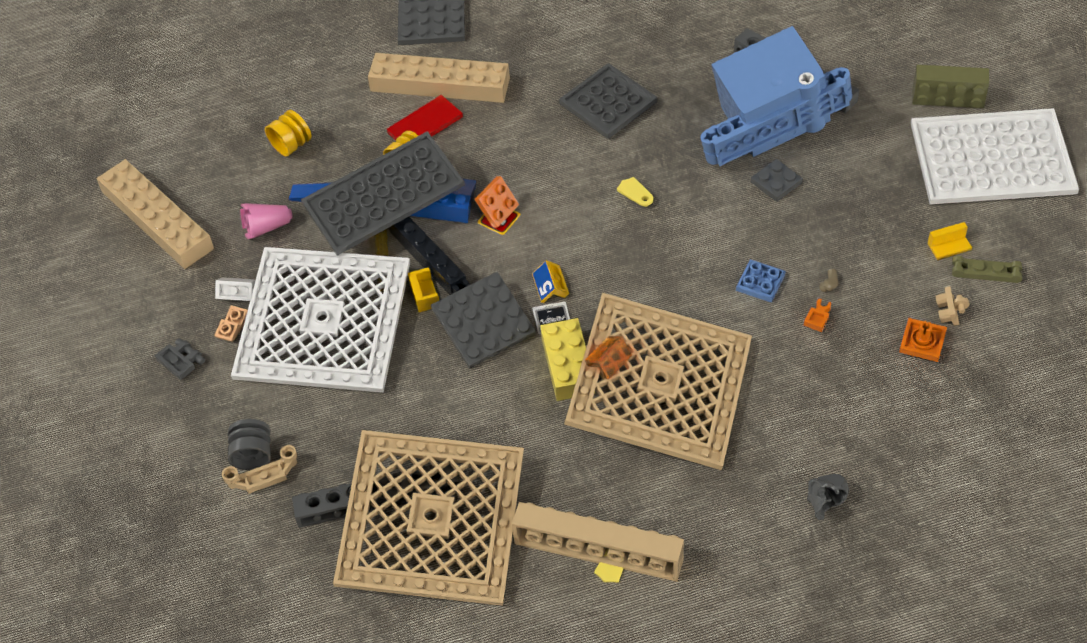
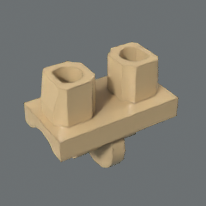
M944 287L945 293L936 295L939 308L948 306L947 309L938 311L941 323L952 321L954 326L960 325L957 310H959V313H964L965 309L970 305L969 300L962 297V295H957L955 299L951 287Z

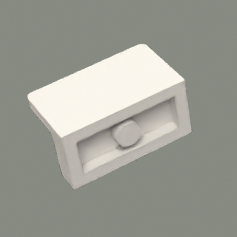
M220 278L216 280L215 299L250 301L256 280Z

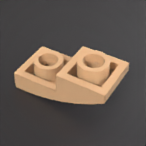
M231 305L225 320L221 319L214 336L233 342L244 326L248 310Z

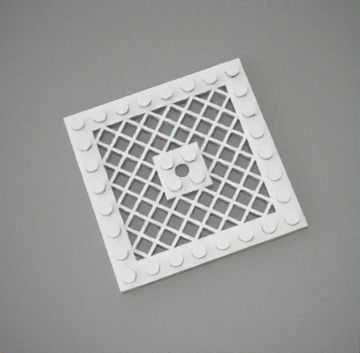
M264 247L231 373L232 380L384 393L410 267V258L341 253L337 256L335 252ZM289 270L291 274L283 278L281 275ZM307 272L309 276L302 280L299 276ZM325 273L328 277L320 281L318 277ZM344 275L346 279L338 283L336 279ZM362 276L364 280L356 284L354 280ZM380 277L382 282L375 286L373 281ZM296 279L298 283L290 287L288 283ZM314 280L317 284L309 289L307 284ZM333 282L335 286L327 290L325 286ZM351 283L353 287L345 291L343 287ZM369 284L372 289L364 293L361 289ZM284 286L288 289L281 294L277 292V290ZM303 287L306 291L298 296L295 292ZM322 289L324 293L316 297L314 293ZM340 290L342 295L335 299L332 295ZM358 292L361 296L353 300L350 296ZM376 293L379 298L372 302L369 297ZM293 295L294 299L287 303L284 300ZM347 299L350 303L345 306L344 300ZM366 301L368 305L360 309L358 305ZM279 302L284 305L277 310L273 308ZM299 303L302 307L294 312L291 308ZM379 304H381L380 311H379V309L376 307V306H378ZM355 308L357 312L349 316L347 312ZM373 309L375 314L368 318L366 313ZM289 311L291 315L282 319L280 315ZM321 315L327 316L323 321L317 320ZM362 316L365 321L357 325L354 321ZM275 318L280 321L274 326L269 324ZM296 320L298 324L292 328L287 325L291 321ZM351 324L354 328L346 333L343 328ZM370 326L372 330L364 334L362 330ZM282 327H285L287 331H285L281 335H278L276 333V331H278ZM300 331L301 335L297 337L295 332ZM359 333L361 337L353 342L351 337ZM273 334L275 339L267 343L265 339ZM292 336L294 340L286 345L283 340ZM374 336L373 343H372L369 339ZM310 337L312 342L304 346L302 342ZM329 339L331 343L323 348L321 343ZM347 340L350 345L342 349L339 345ZM366 342L369 346L361 351L358 346ZM280 343L283 347L274 352L272 348ZM299 345L302 349L293 354L291 349ZM317 346L320 351L312 355L309 351ZM336 348L339 352L331 357L328 352ZM355 349L358 354L349 358L347 354ZM269 350L271 355L263 360L261 355ZM288 352L290 357L282 361L279 357ZM370 353V358L368 360L366 355ZM307 354L309 358L301 363L298 358ZM325 355L327 360L319 364L317 360ZM344 357L346 362L338 366L336 361ZM362 358L365 363L357 368L354 363Z

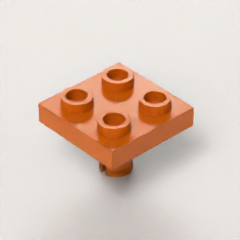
M496 176L474 199L493 228H497L519 206L518 201L501 176Z
M908 318L899 353L938 362L947 327Z

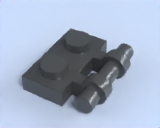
M178 338L175 341L176 347L168 344L155 355V358L179 380H182L195 369L193 362H198L202 365L205 362V358L202 357L201 352L194 350L189 342Z

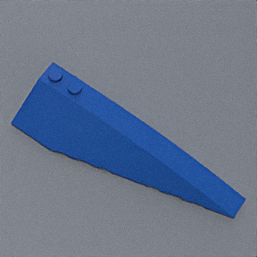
M463 179L465 186L410 216L468 223L476 180ZM333 182L295 184L292 186L289 201L301 202V199Z

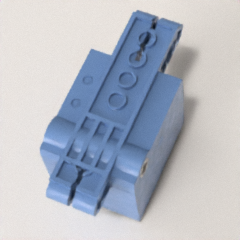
M793 26L711 64L721 108L728 119L711 126L701 134L700 138L706 161L712 165L718 164L722 166L747 153L755 157L806 132L815 133L822 130L825 124L831 121L830 114L850 105L852 87L849 70L840 67L824 74Z

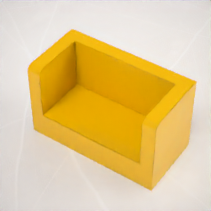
M430 268L409 272V283L418 312L432 309L431 304L439 301V296L432 281Z

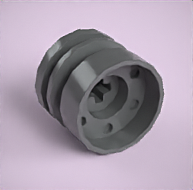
M242 419L231 424L228 429L229 464L240 470H253L269 464L271 460V430L269 425L258 419Z

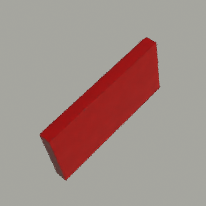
M439 95L388 127L387 133L395 141L405 131H412L418 136L428 131L432 137L461 119L463 113L443 95Z

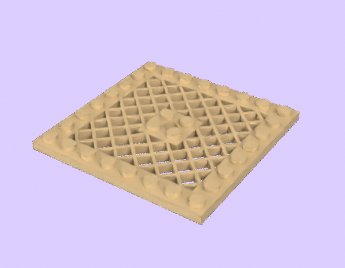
M602 293L564 425L722 470L752 336ZM625 322L628 328L622 330L619 324ZM642 327L647 332L643 335H641L638 331V329ZM612 328H614L616 333L611 335ZM632 332L635 338L629 340L626 334ZM663 333L665 339L660 341L656 335ZM620 337L624 343L617 345L614 340ZM651 338L654 344L648 346L645 340ZM681 338L685 344L678 346L675 340ZM608 342L612 347L609 350H607ZM639 343L643 349L637 351L633 345ZM670 343L673 349L667 351L664 345ZM700 344L703 350L698 352L694 346ZM628 348L631 354L625 356L621 350ZM658 348L662 354L655 356L652 351ZM689 349L692 355L686 357L683 351ZM719 349L722 355L716 357L713 351ZM616 353L620 359L613 361L610 355ZM647 354L648 356H646L645 360L643 361L641 355ZM677 354L681 360L675 362L671 356ZM707 354L711 360L705 362L701 356ZM605 359L608 364L602 366L603 360ZM635 359L638 365L632 367L629 361ZM696 359L699 366L693 367L690 361ZM726 360L725 365L723 366L721 364V361ZM624 364L627 370L620 372L617 366ZM681 365H685L688 371L683 372L684 366ZM715 365L719 371L713 373L709 367ZM612 369L615 375L608 377L605 371ZM642 369L641 375L639 377L636 372ZM704 370L707 376L701 378L698 372ZM600 374L603 380L597 383ZM631 375L634 381L628 383L624 377ZM692 375L696 381L690 384L686 377ZM661 376L665 379V381L659 382L656 380L655 377ZM722 376L721 382L718 381L717 377ZM619 380L623 386L616 388L612 382ZM680 381H681V382L683 383L684 387H682V388L679 389V385H680ZM712 381L715 387L709 389L705 383ZM607 385L611 391L604 394L601 387ZM635 386H637L636 392H639L637 394H635V392L632 389ZM700 386L703 392L697 394L694 390L695 387ZM596 391L599 397L593 399L594 392ZM627 391L630 397L623 399L620 393ZM688 391L692 398L686 400L682 393ZM716 392H718L717 399L713 395ZM615 396L618 402L612 405L608 398ZM644 396H646V398L649 401V403L643 405L639 400ZM708 397L711 403L705 405L701 399ZM678 398L681 403L674 405L673 403ZM603 402L606 408L599 410L596 404ZM634 402L638 408L631 411L627 404ZM665 402L669 408L662 410L659 404ZM694 402L699 406V409L695 411L690 406ZM620 407L625 411V414L621 416L616 412V409ZM653 407L657 414L650 416L647 410ZM683 407L688 413L684 416H682L678 411ZM714 408V413L712 415L709 410ZM642 413L645 419L639 422L635 415ZM673 413L676 420L670 422L666 415ZM704 413V415L707 418V420L701 422V420L698 418V415ZM661 418L665 425L658 427L654 421ZM692 418L696 425L689 427L686 421ZM680 424L684 431L678 433L674 426ZM711 424L710 430L708 432V430L705 427ZM700 430L703 437L697 439L693 432Z
M362 430L333 581L334 587L503 606L513 535L512 521L516 512L524 448ZM395 456H401L402 458L397 460ZM389 457L394 463L385 468L381 462ZM415 458H419L422 460L420 462H417ZM410 460L414 466L406 471L402 464ZM435 460L443 462L438 465ZM430 462L434 468L426 473L422 466ZM456 463H464V464L461 465L460 467H458V465H457ZM450 464L455 470L446 475L442 469ZM377 465H378V467L382 470V472H380L379 474L376 475V470H377ZM476 465H482L483 467L479 469ZM471 466L475 473L467 477L463 471ZM398 468L402 474L394 479L390 472ZM491 468L496 475L488 480L483 473ZM419 470L423 476L414 481L410 475ZM439 472L443 479L435 484L430 477ZM459 474L464 481L456 486L451 479ZM386 476L391 482L382 487L378 481ZM480 477L484 483L476 488L472 481ZM407 478L411 484L402 489L398 483ZM499 479L498 488L496 490L492 484ZM427 480L431 487L423 492L419 485ZM448 483L452 489L444 494L439 488ZM375 485L378 491L372 494L373 486ZM468 485L472 492L464 496L460 490ZM395 486L399 493L391 498L387 491ZM488 487L493 494L485 499L480 492ZM416 489L418 493H413L411 500L407 494ZM434 491H436L438 495H430V494L433 493ZM456 493L461 500L454 504V497L451 496ZM383 495L387 501L378 506L374 500ZM477 496L481 502L473 507L469 500ZM404 497L408 503L399 508L395 502ZM496 498L494 509L489 503ZM370 503H371V504L373 505V507L375 508V510H373L372 512L369 513V508H370ZM465 504L469 511L461 515L457 509ZM392 506L396 512L387 517L383 510ZM486 506L490 513L482 518L477 511ZM410 509L408 520V518L404 515V512ZM428 512H434L437 516L433 520H428L425 518V515ZM454 513L458 519L451 523L452 514ZM380 514L384 520L375 525L371 519ZM474 515L478 522L470 526L466 519ZM400 516L404 523L396 528L392 521ZM493 518L491 529L486 522ZM368 523L372 529L365 533ZM462 523L467 530L459 535L454 528ZM388 524L393 531L384 537L380 529ZM483 525L488 532L479 537L475 530ZM407 528V534L410 536L405 539L400 532ZM451 532L455 538L446 543L444 539H449V533ZM376 533L380 540L372 545L368 538ZM471 534L476 541L468 546L463 539ZM397 535L401 542L392 547L388 541ZM422 536L432 537V538H430L429 540L425 541V539H424ZM491 537L490 545L488 548L484 541ZM418 538L422 545L414 550L409 543ZM438 540L443 547L434 552L430 545ZM364 542L368 546V549L362 552ZM459 542L464 549L455 554L451 547ZM385 544L389 551L380 556L376 549ZM480 545L485 552L477 557L472 550ZM406 547L410 553L401 558L397 552ZM427 549L431 556L423 561L418 554ZM447 551L452 558L443 563L439 556ZM373 553L377 560L368 565L364 558ZM468 553L473 560L465 566L460 558ZM394 555L398 562L389 567L385 560ZM488 556L487 566L485 567L481 561ZM414 557L419 564L410 569L406 562ZM436 560L440 567L431 572L427 565ZM456 562L461 569L452 574L448 567ZM379 564H382L385 569L375 567H377ZM477 564L482 572L474 577L469 569ZM402 566L406 571H399L397 569ZM423 568L427 574L417 572ZM442 571H445V573H446L448 576H443V575H438V574H440ZM465 573L468 578H460V576Z

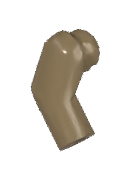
M836 269L828 270V279L819 284L822 292L832 291L838 286Z

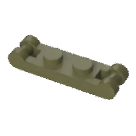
M954 256L952 258L954 266L952 268V275L954 277L1012 283L1022 281V273L1020 272L1022 271V263L1020 261L1009 263L965 259L962 256Z

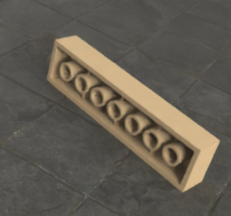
M375 53L368 75L370 91L430 97L443 95L445 98L504 103L510 80L508 63Z
M126 159L96 178L102 193L184 269L214 249L210 235Z
M519 502L512 521L514 543L516 545L598 564L602 562L622 567L624 570L678 582L684 557V539L678 536H667L653 530L645 531L635 526H623L613 521L605 522L591 516L583 517L573 512H561L551 507L543 508L533 503Z

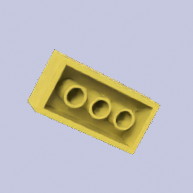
M578 318L540 325L542 343L557 401L572 398L586 351Z

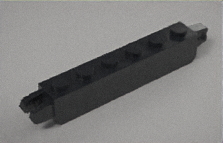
M410 217L389 227L391 234L423 268H430L431 276L449 295L471 285L466 280V275Z

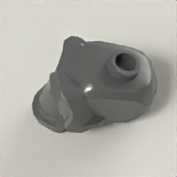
M830 474L808 481L807 500L812 504L815 517L818 520H824L827 510L841 505L848 497L849 486L847 480L842 475Z

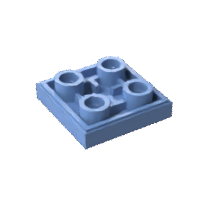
M750 259L736 286V291L772 303L785 276V271Z

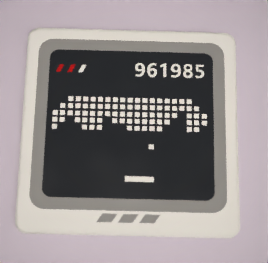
M566 302L532 308L538 334H541L540 325L570 320Z

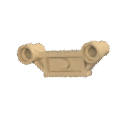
M286 445L280 450V460L239 474L238 470L233 466L226 467L222 471L223 480L228 484L229 488L246 490L248 494L285 481L291 468L297 464L296 449L292 445Z

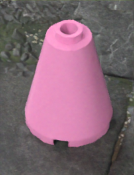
M241 204L243 209H240L243 229H247L248 233L245 234L247 239H254L289 224L290 219H292V211L286 205Z

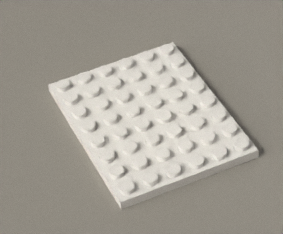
M1054 108L911 118L912 132L930 204L1078 194L1079 187Z

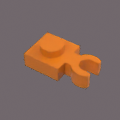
M822 299L817 300L816 308L811 307L803 325L822 332L829 319L828 312L831 310V302L827 306H822Z

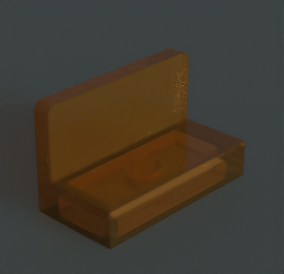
M608 336L585 359L588 367H599L604 378L610 379L628 361L632 354L623 337Z

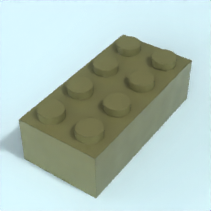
M917 64L912 88V104L984 108L989 88V68Z

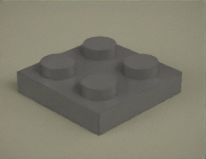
M775 159L751 177V183L776 202L802 184L803 180L802 177L778 159Z

